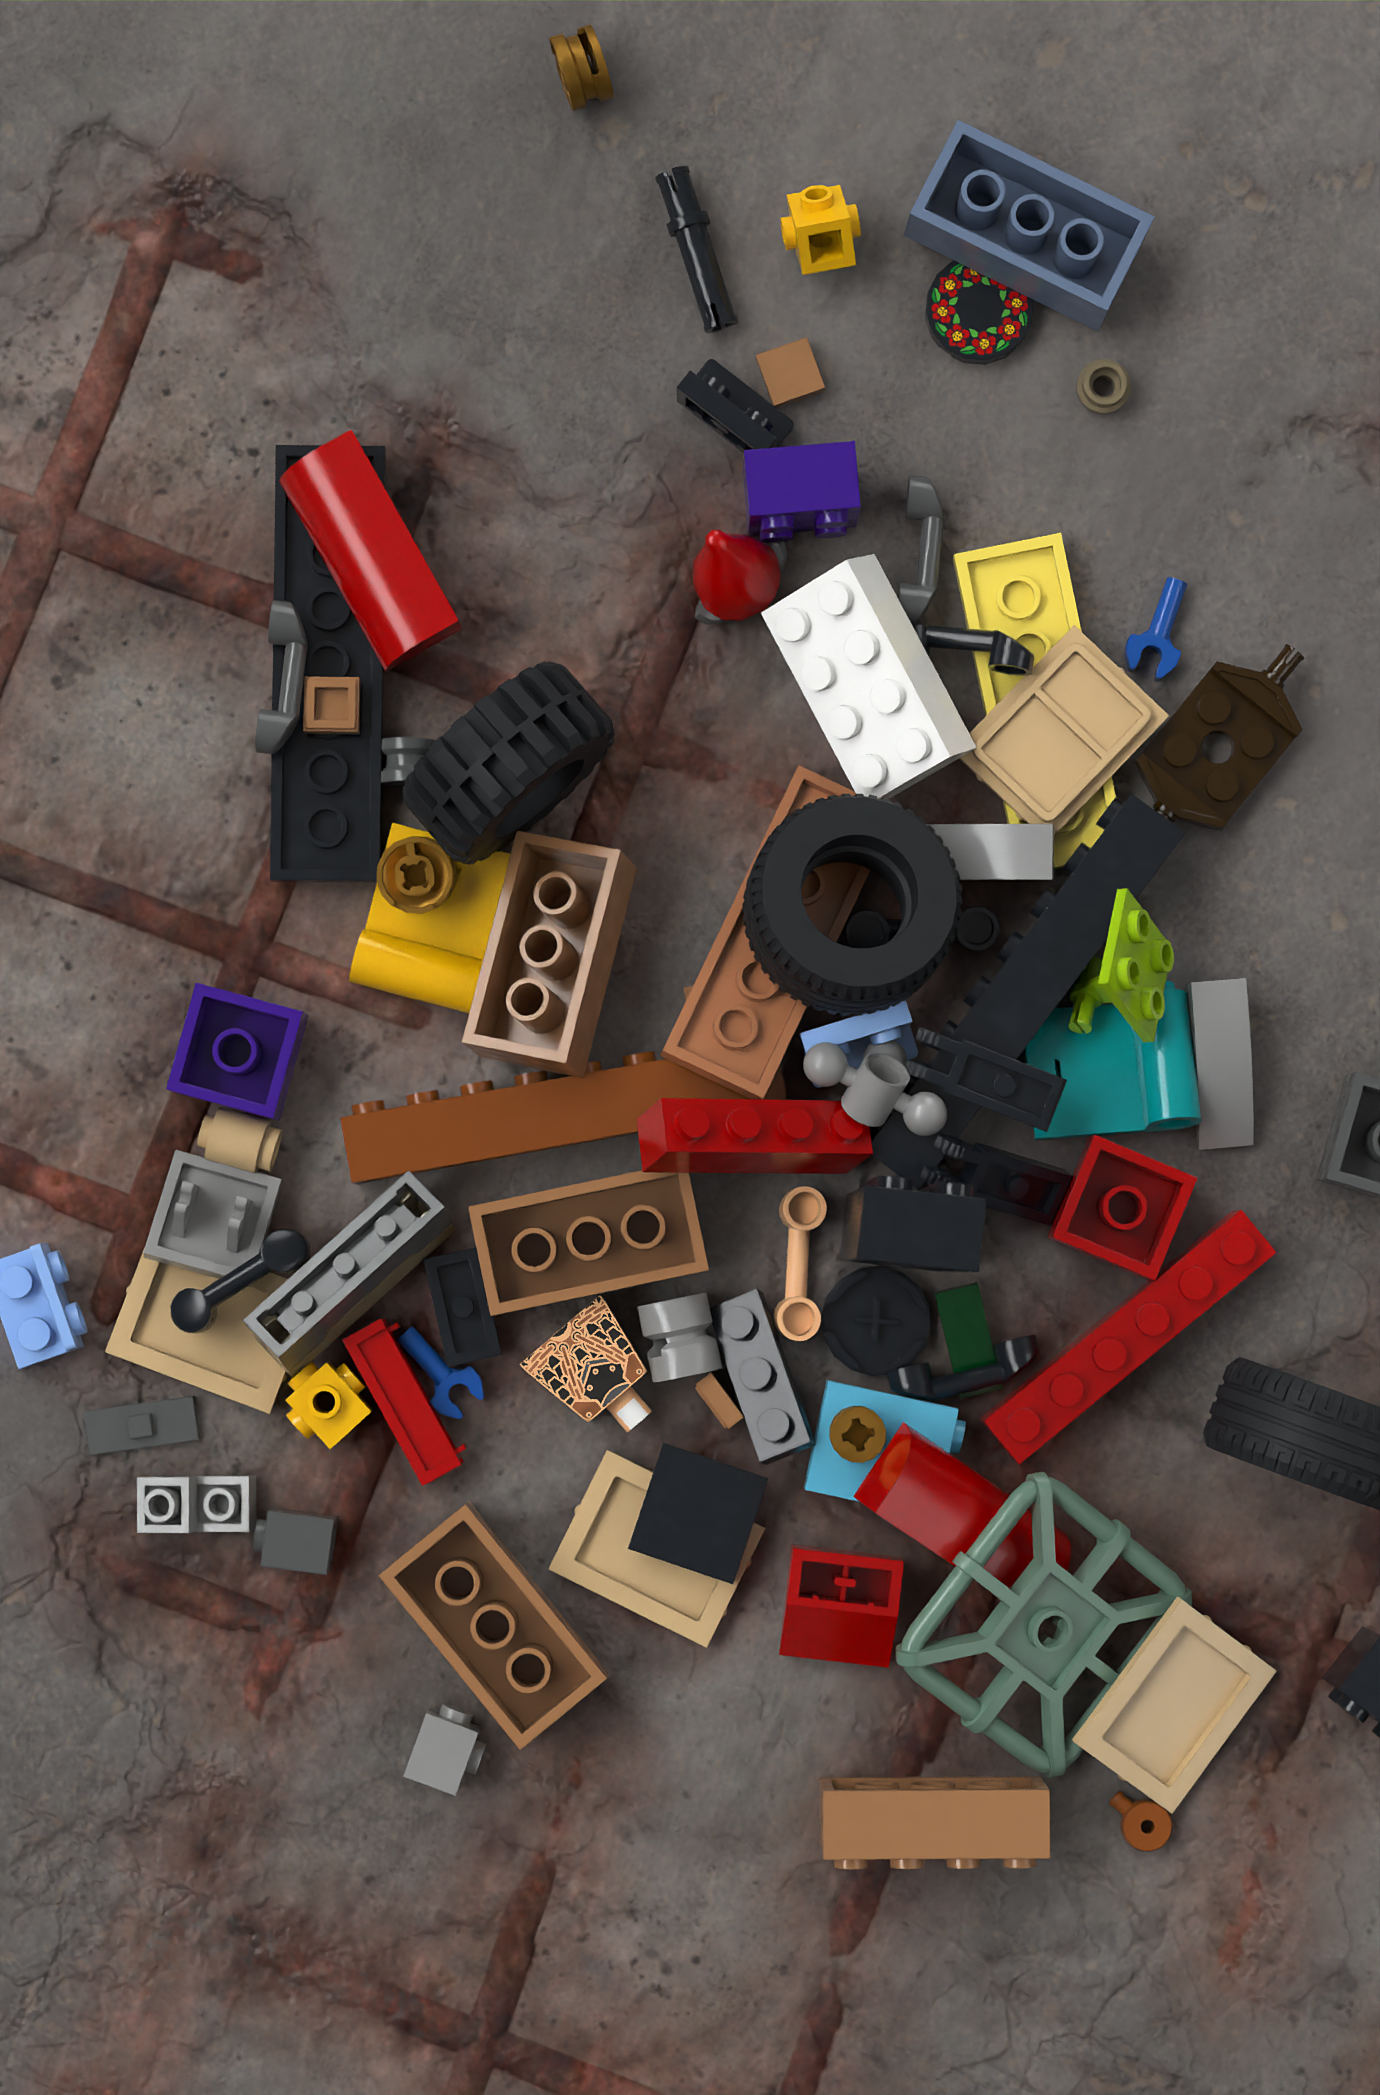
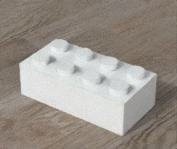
M875 554L845 560L761 612L856 794H864L867 797L869 794L874 795L879 800L882 798L889 799L977 748Z

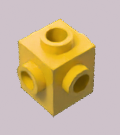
M815 185L804 189L802 192L788 194L789 216L780 218L782 238L785 250L795 249L802 275L856 265L853 238L861 237L860 221L856 204L846 205L840 185L831 187Z
M311 1361L288 1382V1385L294 1392L285 1400L293 1408L286 1414L287 1418L307 1439L316 1434L329 1449L334 1447L373 1411V1408L359 1394L366 1386L344 1362L336 1369L328 1361L319 1369ZM321 1391H328L334 1396L335 1406L332 1410L326 1411L319 1407L317 1396Z

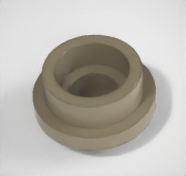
M1109 359L1095 360L1086 365L1079 374L1076 383L1077 396L1081 404L1093 413L1102 415L1114 413L1122 408L1129 398L1131 392L1129 374L1122 365ZM1101 379L1109 381L1113 387V393L1106 397L1097 395L1093 389L1094 382Z

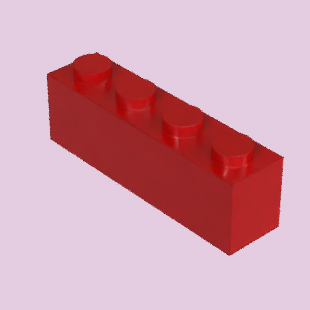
M660 1098L637 1118L642 1172L847 1174L873 1154L870 1127L851 1118L844 1111L841 1101Z

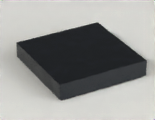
M663 1442L628 1549L733 1584L768 1482V1477Z

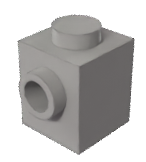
M442 1703L440 1711L429 1708L403 1777L456 1796L464 1773L476 1774L486 1747V1743L477 1740L481 1726L471 1723L473 1714Z

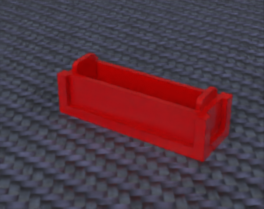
M381 1318L342 1341L421 1485L424 1486L464 1463L460 1452L468 1447L466 1443L457 1448L455 1447L435 1408L431 1405L430 1399L393 1334L395 1330L401 1328L399 1322L389 1326L386 1319Z

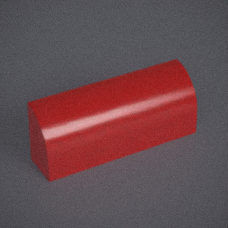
M352 429L313 450L285 471L279 482L385 672L462 630L456 614Z
M904 1422L853 1495L854 1498L874 1513L954 1566H956L952 1562L960 1551L964 1554L968 1551L1010 1496V1494ZM1030 1508L1027 1509L983 1567L1009 1589L1034 1558ZM1054 1525L1056 1563L1067 1571L1071 1558L1070 1540L1064 1531Z

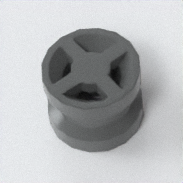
M391 737L382 739V752L387 756V767L381 772V784L393 787L405 786L404 781L408 774L414 771V765L430 750V746L436 740L419 737Z

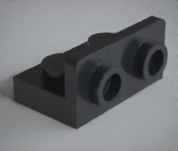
M709 359L697 374L690 370L677 386V402L742 453H744V450L779 447L793 430L794 423L790 418L714 359Z

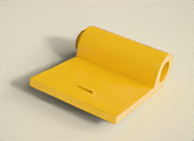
M393 822L385 851L394 842L407 837L421 836L434 838L428 831ZM495 851L489 858L483 861L478 860L475 864L471 865L454 861L457 867V879L451 896L440 907L421 914L406 913L392 907L381 895L378 884H376L366 927L360 934L354 952L349 982L469 1014L511 853Z

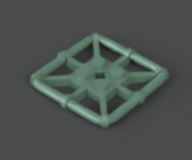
M1045 1472L1031 1473L1027 1475L1026 1481L1011 1493L965 1554L960 1551L952 1562L956 1565L910 1625L902 1643L896 1646V1662L903 1666L913 1681L961 1716V1723L964 1727L975 1734L982 1732L1026 1767L1039 1773H1044L1050 1779L1064 1775L1066 1768L1081 1755L1084 1749L1072 1741L1074 1736L1178 1596L1192 1607V1591L1185 1587V1584L1173 1570L1130 1537V1529L1117 1519L1109 1520L1065 1483L1048 1477ZM1053 1503L1097 1538V1545L1073 1576L1056 1563ZM1031 1506L1034 1558L1009 1589L983 1567ZM1118 1556L1161 1589L1158 1594L1111 1604L1105 1602L1092 1590ZM974 1579L1001 1600L977 1632L927 1642ZM1055 1616L1052 1622L1057 1628L1055 1633L1051 1637L1047 1634H1042L1038 1638L1040 1624L1046 1618ZM1158 1616L1116 1672L1095 1656L1118 1624ZM988 1652L1004 1666L981 1697L973 1698L930 1664ZM1085 1667H1087L1107 1684L1064 1739L1063 1696ZM1023 1680L1040 1692L1043 1745L1040 1748L996 1716Z

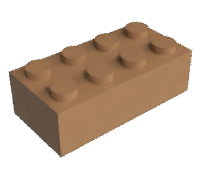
M516 832L462 1043L478 1056L584 1078L637 867L621 850L527 832Z
M641 1170L468 1207L490 1316L709 1270L689 1173L642 1172Z
M470 1501L466 1502L378 1575L519 1750L524 1748L608 1677L606 1668Z
M1040 1776L819 1777L820 1847L823 1860H834V1868L864 1869L868 1867V1859H889L891 1868L918 1869L924 1867V1859H945L949 1868L972 1869L980 1867V1859H1002L1003 1867L1022 1869L1037 1867V1859H1050V1790Z

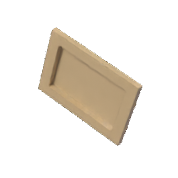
M1074 625L1033 667L1032 674L1024 676L969 733L977 748L959 759L976 774L979 781L984 782L1016 813L1019 819H1023L1027 824H1054L1055 835L1155 732L1169 715L1125 674L1123 668L1118 667Z
M142 1253L132 1282L126 1289L127 1295L105 1352L271 1414L287 1374L277 1361L258 1343L243 1322V1319L288 1279L270 1272L254 1282L251 1287L245 1288L217 1306V1318L207 1331L198 1334L187 1333L180 1330L171 1318L170 1306L173 1298L179 1291L186 1288L203 1290L219 1278L146 1259Z
M607 1450L581 1504L575 1508V1516L551 1562L549 1570L707 1648L721 1618L727 1614V1606L745 1569L751 1564V1557L765 1527L755 1522L753 1523L733 1584L630 1550L628 1546L653 1472Z
M1177 1596L1072 1741L1117 1773L1120 1780L1128 1781L1173 1814L1277 1671L1252 1653L1249 1646L1239 1643L1215 1625L1209 1616L1202 1615Z

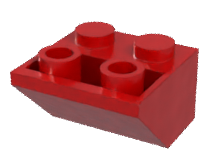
M791 1544L779 1655L889 1668L899 1612L904 1560L900 1556Z

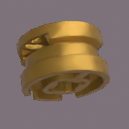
M591 24L577 28L576 35L565 37L561 33L549 37L552 53L555 54V65L572 111L585 108L586 102L598 98L601 102L614 98L606 62ZM587 55L590 56L595 74H592V70Z
M412 836L394 842L383 852L377 865V884L381 895L392 907L406 913L421 914L440 907L451 896L456 885L457 867L455 862L436 840L429 837Z

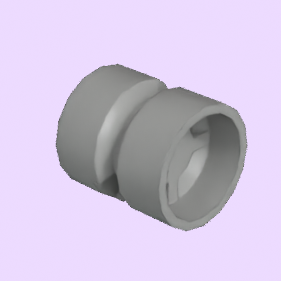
M706 1292L637 1307L643 1337L653 1340L654 1346L647 1352L653 1383L722 1369L716 1338L706 1333V1328L712 1323Z

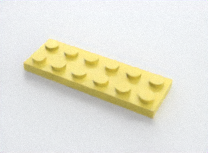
M1061 533L953 555L967 629L999 630L1009 635L1033 653V667L1074 625L1081 631ZM972 651L986 716L1024 676L1008 675L993 671L988 668L990 652ZM1112 776L1054 835V869L1063 868L1082 842L1091 848L1104 830L1097 826L1096 823L1116 797ZM1003 801L1007 824H1027L1023 819H1019L1016 813Z

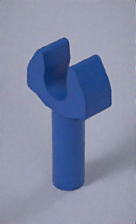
M1167 577L1149 630L1140 635L1131 634L1127 639L1124 657L1129 672H1133L1141 658V652L1148 648L1157 651L1160 657L1154 675L1155 681H1160L1176 667L1181 651L1174 648L1169 636L1187 588L1186 582Z
M414 1326L410 1327L397 1339V1342L434 1381L435 1396L431 1399L430 1403L440 1414L456 1419L463 1418V1412L450 1398V1390L455 1384H464L479 1400L485 1397L481 1376L475 1368L468 1366L463 1370L447 1367V1363Z

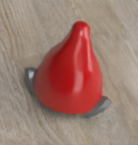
M717 529L710 531L705 536L704 546L693 560V586L699 597V603L695 610V619L706 625L724 624L729 620H745L765 610L775 598L779 588L780 576L787 558L784 541H772L764 544L747 534L724 533Z

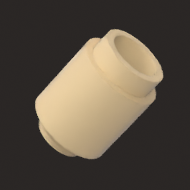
M219 1107L215 1117L205 1115L200 1128L197 1146L206 1148L204 1156L206 1160L252 1173L257 1172L258 1169L271 1172L278 1155L283 1130L271 1127L270 1120Z

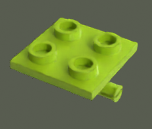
M1128 888L1117 889L1103 960L1093 956L1081 972L1078 982L1072 985L1069 998L1074 1004L1068 1027L1071 1031L1083 1034V1030L1086 1034L1091 1032L1095 1007L1100 1006L1101 1003L1112 1002L1144 1043L1154 1042L1158 1019L1163 1017L1165 1010L1163 993L1167 973L1173 968L1174 952L1170 941L1165 939L1150 919L1148 912L1140 906Z

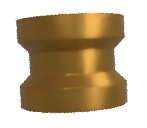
M850 1406L842 1409L834 1416L829 1427V1439L833 1449L843 1459L850 1462L864 1463L874 1459L882 1451L886 1442V1429L882 1419L873 1410L864 1406Z

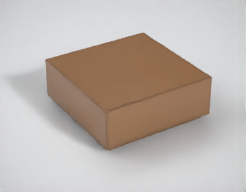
M807 337L756 355L755 359L771 404L774 407L780 408L825 392V386Z
M304 676L303 732L305 734H360L361 679L359 677Z
M709 1372L695 1383V1389L724 1428L727 1427L729 1429L744 1418V1415L712 1372Z

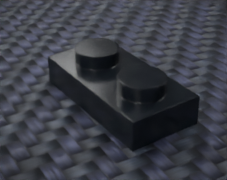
M474 1247L423 1259L447 1367L502 1355L494 1315L490 1316L477 1248Z

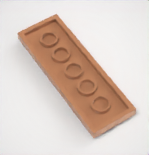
M798 765L660 1055L749 1099H764L807 1006L801 1004L802 1001L799 999L796 1001L790 998V994L787 992L783 993L777 983L774 984L769 980L770 976L768 973L764 974L761 969V963H757L753 957L755 953L750 950L749 939L745 934L746 926L743 925L744 912L742 904L745 901L743 896L747 879L769 835L793 811L802 809L809 802L814 803L816 799H827L828 796L835 794L837 796L842 794L854 796L856 794L855 791ZM847 862L825 864L814 869L807 876L803 884L801 894L807 915L822 934L836 943L870 872V869L864 866Z

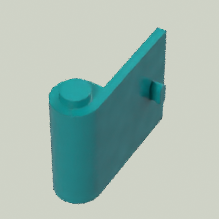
M1166 981L1163 993L1165 1010L1163 1017L1158 1019L1154 1042L1144 1043L1114 1004L1095 1007L1091 1025L1092 1030L1087 1034L1084 1030L1083 1034H1079L1069 1029L1068 1024L1073 1007L1055 1008L1025 1047L1026 1064L1059 1076L1060 1069V1077L1067 1080L1048 1131L1045 1132L1033 1127L1034 1141L1090 1137L1092 1135L1104 1136L1169 1131L1200 1124L1202 1119L1186 991L1175 989L1174 982Z

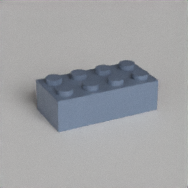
M957 120L909 214L904 236L1075 321L1099 331L1147 236L1155 216Z

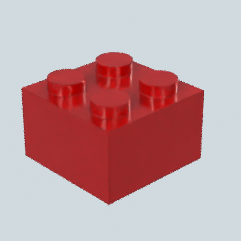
M1092 1135L1086 1141L1072 1180L1060 1204L1047 1238L1145 1280L1155 1281L1198 1178L1100 1136Z

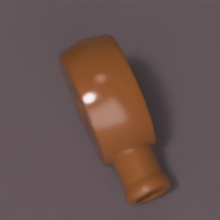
M1122 1791L1116 1792L1110 1799L1109 1805L1122 1815L1120 1821L1121 1834L1129 1846L1138 1851L1152 1852L1160 1849L1167 1843L1173 1829V1822L1169 1811L1152 1799H1141L1132 1802ZM1145 1820L1152 1821V1827L1148 1831L1141 1830V1824Z

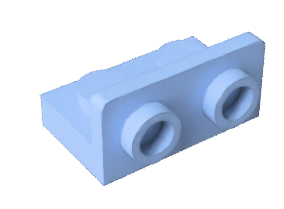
M906 1000L894 1007L890 1005L887 1010H877L872 1014L863 1013L862 1015L802 1032L798 1036L804 1057L807 1051L815 1044L830 1042L836 1044L844 1051L848 1065L856 1069L862 1063L864 1051L870 1043L875 1046L895 1040L904 1048L908 1060L914 1059L918 1055L910 1024L913 1021ZM813 1083V1086L816 1088L822 1087Z
M39 1243L30 1246V1249L0 1259V1318L18 1369H23L84 1347L80 1336L87 1333L83 1313L77 1302L69 1304L62 1284L69 1281L66 1264L60 1251L51 1252L48 1243Z

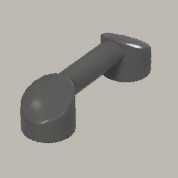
M909 475L905 519L922 520L916 584L900 583L898 599L912 626H914L922 619L938 590L944 514L930 479L925 476Z
M273 600L271 606L268 641L269 644L285 646L278 711L260 709L258 715L255 750L256 753L264 754L277 753L289 739L299 721L308 648L305 630L293 603Z

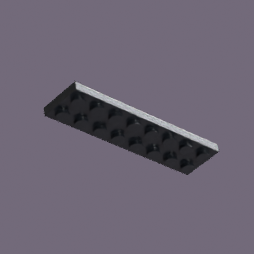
M276 445L274 600L293 603L303 624L308 642L304 676L359 677L361 679L360 734H305L303 732V681L299 721L283 747L277 753L271 754L270 881L377 883V865L382 857L381 772L383 771L384 668L279 482L287 469L322 445ZM361 446L386 490L385 446ZM273 644L272 710L278 711L285 646Z

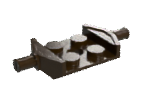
M1285 644L1283 650L1267 670L1263 669L1261 672L1218 661L1211 667L1135 761L1140 776L1155 802L1152 808L1171 823L1179 820L1215 830H1222L1233 814L1303 730L1283 691V682L1287 680L1299 663L1305 659L1299 651L1286 664L1285 661L1295 648ZM1220 733L1228 738L1232 749L1227 761L1213 763L1204 757L1201 744L1207 735Z

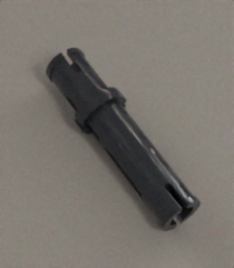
M689 167L672 168L678 190H676L672 175L669 176L667 171L655 177L671 220L666 226L669 235L677 239L704 323L705 333L721 331L722 328L717 317L716 308L721 324H725L726 328L737 324L738 319L734 314L706 228L710 224L709 216L706 211H701L689 175Z

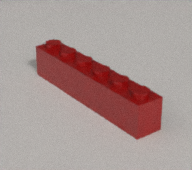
M1232 1210L1159 1271L1155 1281L1147 1280L984 1414L980 1421L1011 1459L1020 1465L1277 1252L1242 1210Z

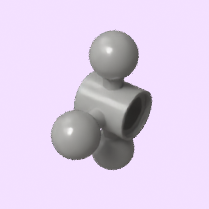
M895 1040L875 1046L870 1043L864 1051L863 1061L858 1069L848 1065L844 1051L836 1044L830 1042L815 1044L807 1051L804 1057V1072L812 1083L822 1087H829L840 1082L848 1086L841 1098V1105L851 1118L861 1124L872 1127L881 1126L886 1122L893 1109L903 1113V1119L908 1129L920 1136L936 1134L946 1123L947 1108L944 1101L938 1095L932 1092H919L910 1096L903 1092L910 1080V1074L905 1067L907 1061L906 1052Z

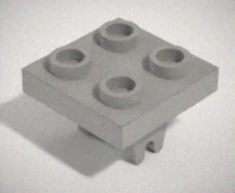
M175 1150L145 1245L144 1258L220 1279L261 1252V1245L267 1236L281 1190L282 1179L258 1172L252 1173L209 1161L201 1156Z

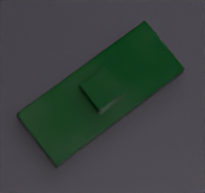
M973 1282L934 1292L953 1373L995 1363L996 1358L978 1283ZM1002 1384L959 1394L958 1396L960 1399L1003 1388Z

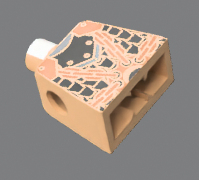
M601 1295L520 1364L528 1374L587 1422H590L606 1408L624 1430L629 1432L652 1412L631 1387L648 1370L608 1303Z

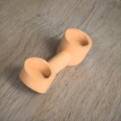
M807 1186L796 1187L788 1191L781 1199L779 1205V1216L783 1224L789 1229L785 1298L775 1307L773 1320L779 1333L793 1341H804L816 1334L821 1324V1314L818 1307L813 1301L807 1299L810 1230L822 1223L826 1216L827 1206L823 1195L818 1190Z

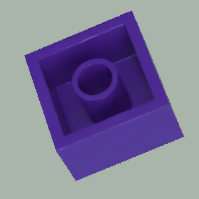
M855 441L744 450L743 482L748 536L760 535V542L763 543L789 541L793 539L792 532L814 531L816 538H836L847 535V528L857 526L861 505Z
M195 983L166 1090L280 1121L309 1015L296 1009Z

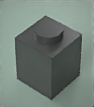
M280 1508L268 1510L266 1520H257L254 1533L253 1552L262 1553L260 1566L327 1575L332 1570L339 1516Z

